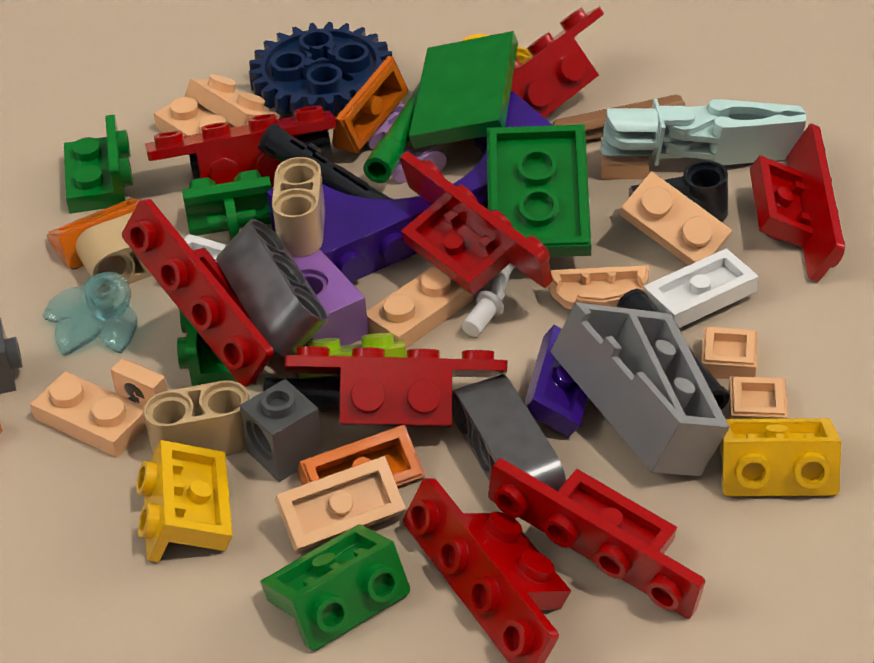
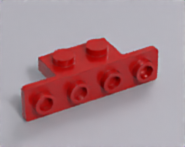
M599 6L588 13H585L582 7L577 9L560 22L564 30L555 37H552L549 32L544 34L527 47L531 53L530 56L522 62H519L516 58L511 91L515 92L544 118L599 76L574 37L605 14Z
M308 106L295 110L294 117L277 120L275 114H263L249 118V125L230 128L227 122L213 123L201 127L202 133L183 136L182 131H167L154 135V142L146 143L145 146L149 161L196 153L200 178L208 177L215 181V184L235 182L234 178L239 172L257 170L261 177L269 176L271 187H274L275 171L281 163L258 150L259 141L266 129L275 123L294 136L336 128V118L331 111H323L322 106Z
M810 123L787 155V166L759 155L750 167V176L759 231L774 240H784L802 247L808 279L819 282L830 268H834L841 261L845 252V241L843 239L839 211L836 206L821 129L819 126Z
M408 151L399 157L410 189L432 204L401 230L405 244L471 295L476 294L510 263L543 288H546L553 282L548 262L550 254L534 236H528L527 238L513 228L507 217L500 211L495 209L489 211L478 203L474 194L462 184L455 186L445 179L439 168L431 161L424 160L422 162Z
M151 199L140 200L122 231V238L237 382L244 387L253 385L274 353L273 348L253 325L218 263L207 249L192 250Z
M302 346L297 347L296 355H285L284 367L285 373L340 374L339 425L398 427L405 424V427H451L452 377L492 378L501 374L505 375L507 373L508 360L494 359V351L465 350L462 351V359L440 358V351L436 349L407 350V358L385 357L384 349L373 347L353 348L352 356H330V349L327 347Z
M499 458L492 466L488 498L502 512L511 517H519L544 532L556 545L574 550L594 562L606 575L615 579H622L647 594L659 607L673 610L687 619H690L695 613L706 583L705 579L664 554L674 541L677 526L577 468L557 491L502 458Z
M424 478L403 517L404 526L508 663H545L558 641L559 634L541 610L561 609L571 592L570 588L556 573L553 563L541 554L524 534L521 524L515 518L498 511L492 513H463L435 478Z

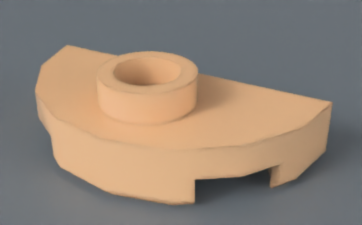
M649 266L551 270L553 282L548 285L551 296L558 303L570 310L575 302L617 307L618 301L625 293L633 289L643 290V286L648 284Z

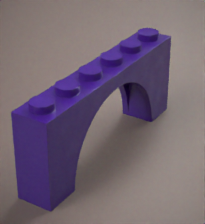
M511 91L505 127L552 125L515 92ZM487 136L474 138L475 145L484 156L471 172L453 184L455 186L462 184L474 194L478 203L488 209ZM323 184L325 221L323 243L320 250L350 282H354L417 254L416 251L405 244L401 230L432 204L421 196L401 199L356 197L336 191ZM273 189L267 191L272 230L276 233L272 208Z

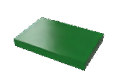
M514 31L427 48L409 132V138L414 149L487 136V128L505 127L518 41Z
M585 124L487 128L488 210L493 211L495 209L500 211L507 217L513 228L526 238L528 236L537 238L546 247L550 257L591 256Z

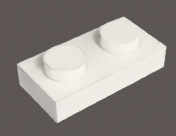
M726 248L644 285L643 291L660 312L672 314L678 327L681 328L756 293L759 276Z

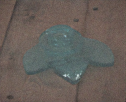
M115 272L99 273L87 280L83 286L69 288L60 292L48 303L42 315L45 320L57 323L55 339L58 349L63 356L70 355L97 337L109 349L120 354L130 344L138 321L137 315L129 306L131 288L127 280Z

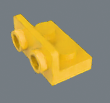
M831 418L726 419L730 428L718 446L722 457V490L725 496H834L839 493L841 439Z
M160 440L151 461L142 462L136 483L137 494L144 495V505L138 523V535L141 538H146V560L159 562L169 542L225 551L233 537L225 452Z

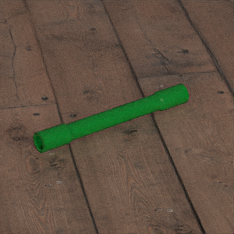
M420 82L385 137L377 143L364 163V173L373 182L384 183L389 180L400 162L399 157L403 155L404 149L410 141L409 132Z

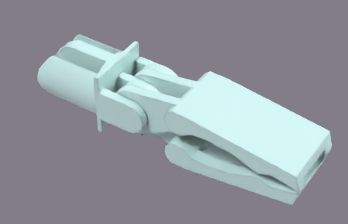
M654 98L652 108H608L600 151L606 156H652L655 166H658L660 158H699L717 162L721 165L754 163L759 155L774 161L786 160L787 155L804 132L806 112L801 106L726 99H713L709 102V105L659 106L657 98Z

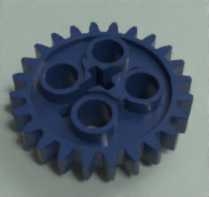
M328 22L324 29H318L314 23H310L307 31H302L295 26L292 27V35L288 36L279 32L277 33V42L265 40L263 42L264 50L254 51L255 59L249 61L251 91H254L255 95L265 100L264 106L269 109L275 107L276 113L280 116L290 111L292 112V117H294L295 110L308 106H322L323 111H331L335 116V113H339L344 109L388 56H392V51H388L386 41H378V34L366 36L364 27L351 32L348 23H345L339 29H333L332 22Z

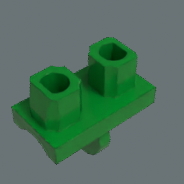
M257 170L239 172L234 178L235 182L215 184V181L208 177L191 180L189 189L182 190L189 234L198 236L229 231L231 241L239 233V229L243 228L250 219H256L265 225L271 224L267 191L272 189L269 176L261 177Z

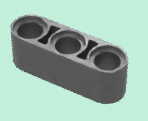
M250 219L218 254L216 258L217 263L253 325L267 340L273 350L281 356L296 355L297 347L304 346L329 320L325 308L284 243L262 222Z
M501 374L452 390V412L456 424L489 482L492 466L499 458H502L557 491L566 482L562 464L506 375Z

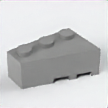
M575 302L550 352L651 473L701 476L730 427L672 314Z

